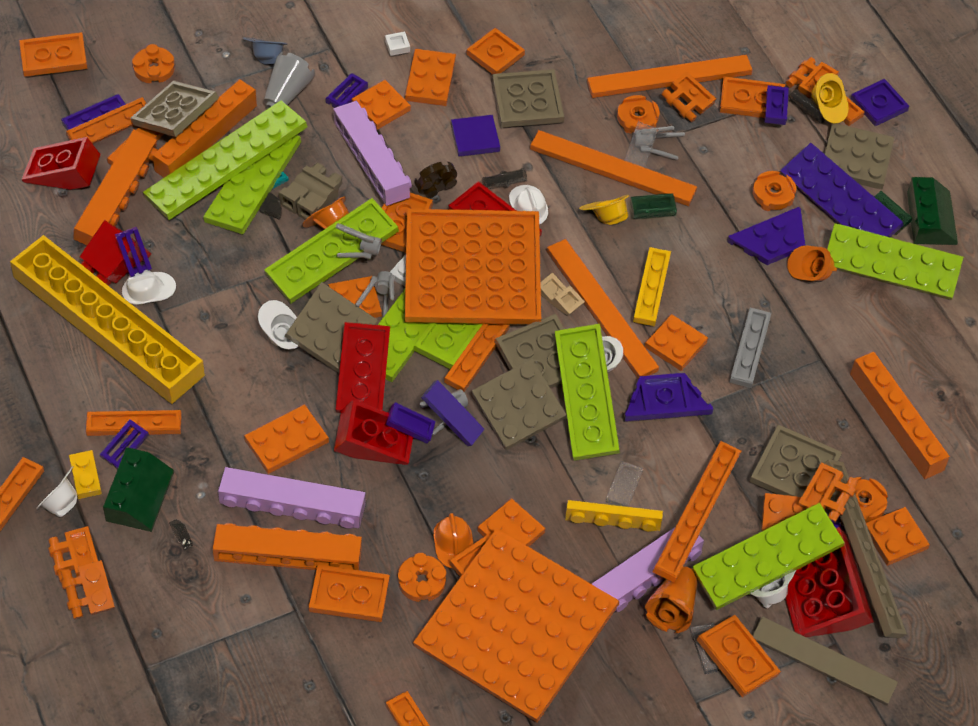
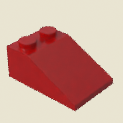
M88 137L34 148L22 181L24 183L70 190L90 186L101 154Z
M352 400L341 410L334 451L355 459L408 465L413 437L386 425L389 416L388 412Z

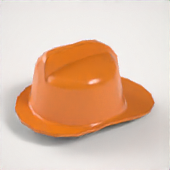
M343 196L333 204L313 213L303 222V227L307 228L318 224L323 229H326L347 215L349 211L344 204L346 197Z
M800 246L790 254L787 263L791 276L799 280L823 281L829 278L832 272L837 271L830 252L823 247Z
M450 513L449 517L437 523L434 528L433 536L438 560L444 566L452 568L450 560L473 545L471 529L466 521L454 516L453 513Z

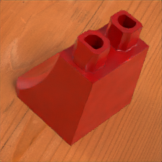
M104 220L80 255V258L83 259L82 266L91 273L97 270L99 273L96 277L109 286L111 282L117 284L128 273L115 237V234L123 231ZM123 237L122 241L124 243L132 268H134L136 264L134 262L126 237ZM131 238L135 250L137 252L139 261L142 262L143 258L141 256L138 244L133 238ZM145 249V251H146V253H147V256H148V258H149V256H150L152 253L149 252L147 249Z

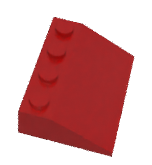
M840 527L836 529L845 542L844 546L797 569L788 584V592L785 598L794 630L804 637L851 631L874 622L848 537Z

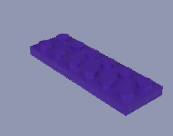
M809 143L780 170L781 175L791 177L796 184V188L837 224L886 237H891L903 226L902 220L812 143Z

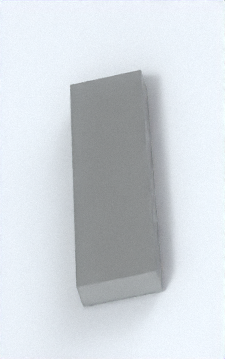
M750 307L729 383L752 388L771 317L770 312Z

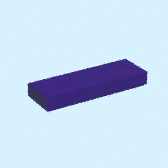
M117 94L62 118V124L68 131L126 104L120 95Z
M439 380L434 381L421 397L468 447L472 446L484 431V428Z

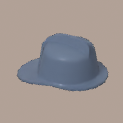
M243 37V39L252 42L254 56L263 64H275L276 57L282 52L283 46L288 45L283 42H269Z

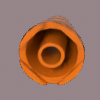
M682 567L675 583L666 579L645 604L647 619L662 631L667 632L668 629L676 630L675 633H681L686 631L692 623L698 579L690 567Z

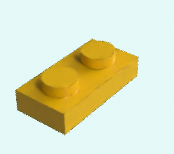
M93 450L69 455L71 467L73 466L72 472L78 499L101 495Z

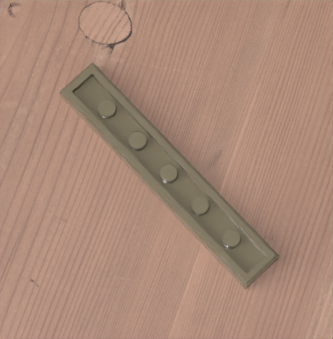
M763 616L753 634V637L759 644L885 705H888L898 684V681Z

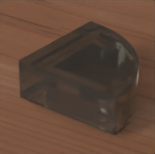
M269 192L260 207V213L280 220L282 216L280 200Z
M177 519L169 522L182 547L187 549L193 546L185 524Z

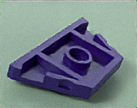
M800 207L794 208L729 235L727 242L731 245L734 243L744 248L746 254L756 257L766 265L790 256L796 248L805 246Z
M685 373L639 376L624 420L637 421L710 415L713 413V406L704 401L701 397L702 393L697 387L692 385L691 380Z

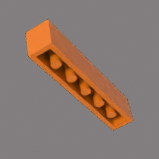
M239 79L209 109L198 116L196 121L189 124L181 134L171 138L153 154L155 172L162 177H166L215 144L257 107L256 89Z
M133 129L74 227V240L88 245L104 220L114 226L117 225L120 211L127 208L130 194H135L137 191L140 177H145L149 169L148 164L150 160L153 161V154L158 151L156 149L157 139Z
M871 352L855 359L850 373L851 377L924 480L943 472L950 456L876 353Z
M232 523L217 524L213 544L214 561L317 570V565L359 570L362 552V537L353 534L336 535L330 532L291 531L278 527L268 529L255 525L245 527L236 526Z

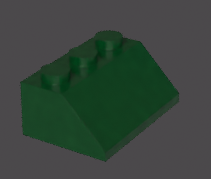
M912 177L907 191L914 244L957 245L958 240L950 191L933 177Z
M126 447L103 505L106 522L152 532L174 470L150 452Z

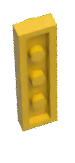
M649 247L633 322L655 326L671 251Z
M568 500L565 520L574 523H594L598 526H619L623 529L638 528L651 532L660 531L663 511Z

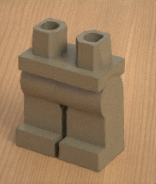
M318 162L311 168L306 165L302 169L303 172L299 173L287 188L284 187L279 192L280 205L294 214L298 213V216L304 220L320 209L331 205L338 198V189L342 185L341 175L332 173L329 178L324 176L326 168Z

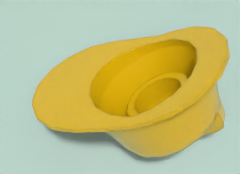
M833 73L821 76L812 90L813 101L819 106V110L826 121L833 124L840 123L847 117L849 110L842 80Z
M630 195L586 204L579 209H592L602 223L608 225L616 224L628 218L625 199Z

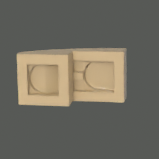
M553 273L541 281V295L568 316L585 302L571 286L566 288Z

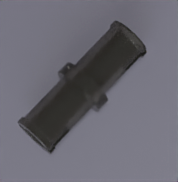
M795 89L790 94L789 100L799 106L804 114L811 115L819 123L825 121L819 106L815 104L813 98H808L798 89Z
M524 168L510 172L500 171L497 175L483 177L482 184L489 190L498 187L508 188L511 184L526 182L527 174Z

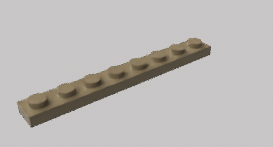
M834 460L824 462V464L843 472L844 476L841 482L847 483L849 476L844 462ZM835 490L832 495L835 502L841 494L838 490ZM854 493L853 497H849L844 506L845 511L840 516V519L847 531L848 541L855 553L856 563L863 575V582L871 597V604L879 619L881 631L885 637L901 638L907 633Z

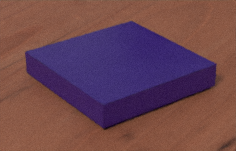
M885 79L851 94L850 98L864 111V115L874 126L882 124L909 110V105Z
M493 115L451 119L458 157L500 152V143Z

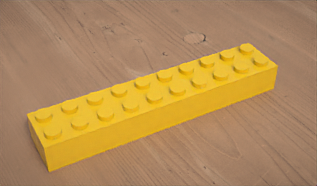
M41 236L10 261L13 277L169 403L173 404L205 376L202 359L46 236Z

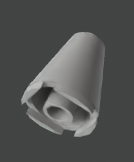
M283 52L279 53L276 57L264 97L267 109L281 100L288 105L313 80L315 71L314 69L310 71L307 68L309 63L292 53H287V55H283Z

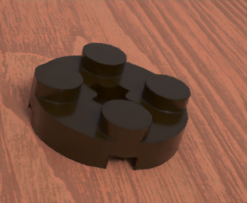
M437 162L424 168L419 173L421 177L418 181L416 178L414 180L418 192L424 194L426 198H433L438 192L454 187L457 184V171L451 162H447L448 165Z

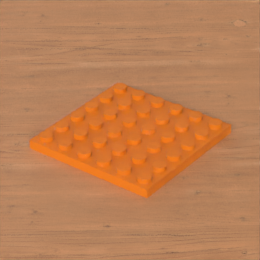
M407 209L405 322L532 324L534 322H541L539 211Z
M496 528L419 633L413 644L416 648L538 723L619 606V600Z

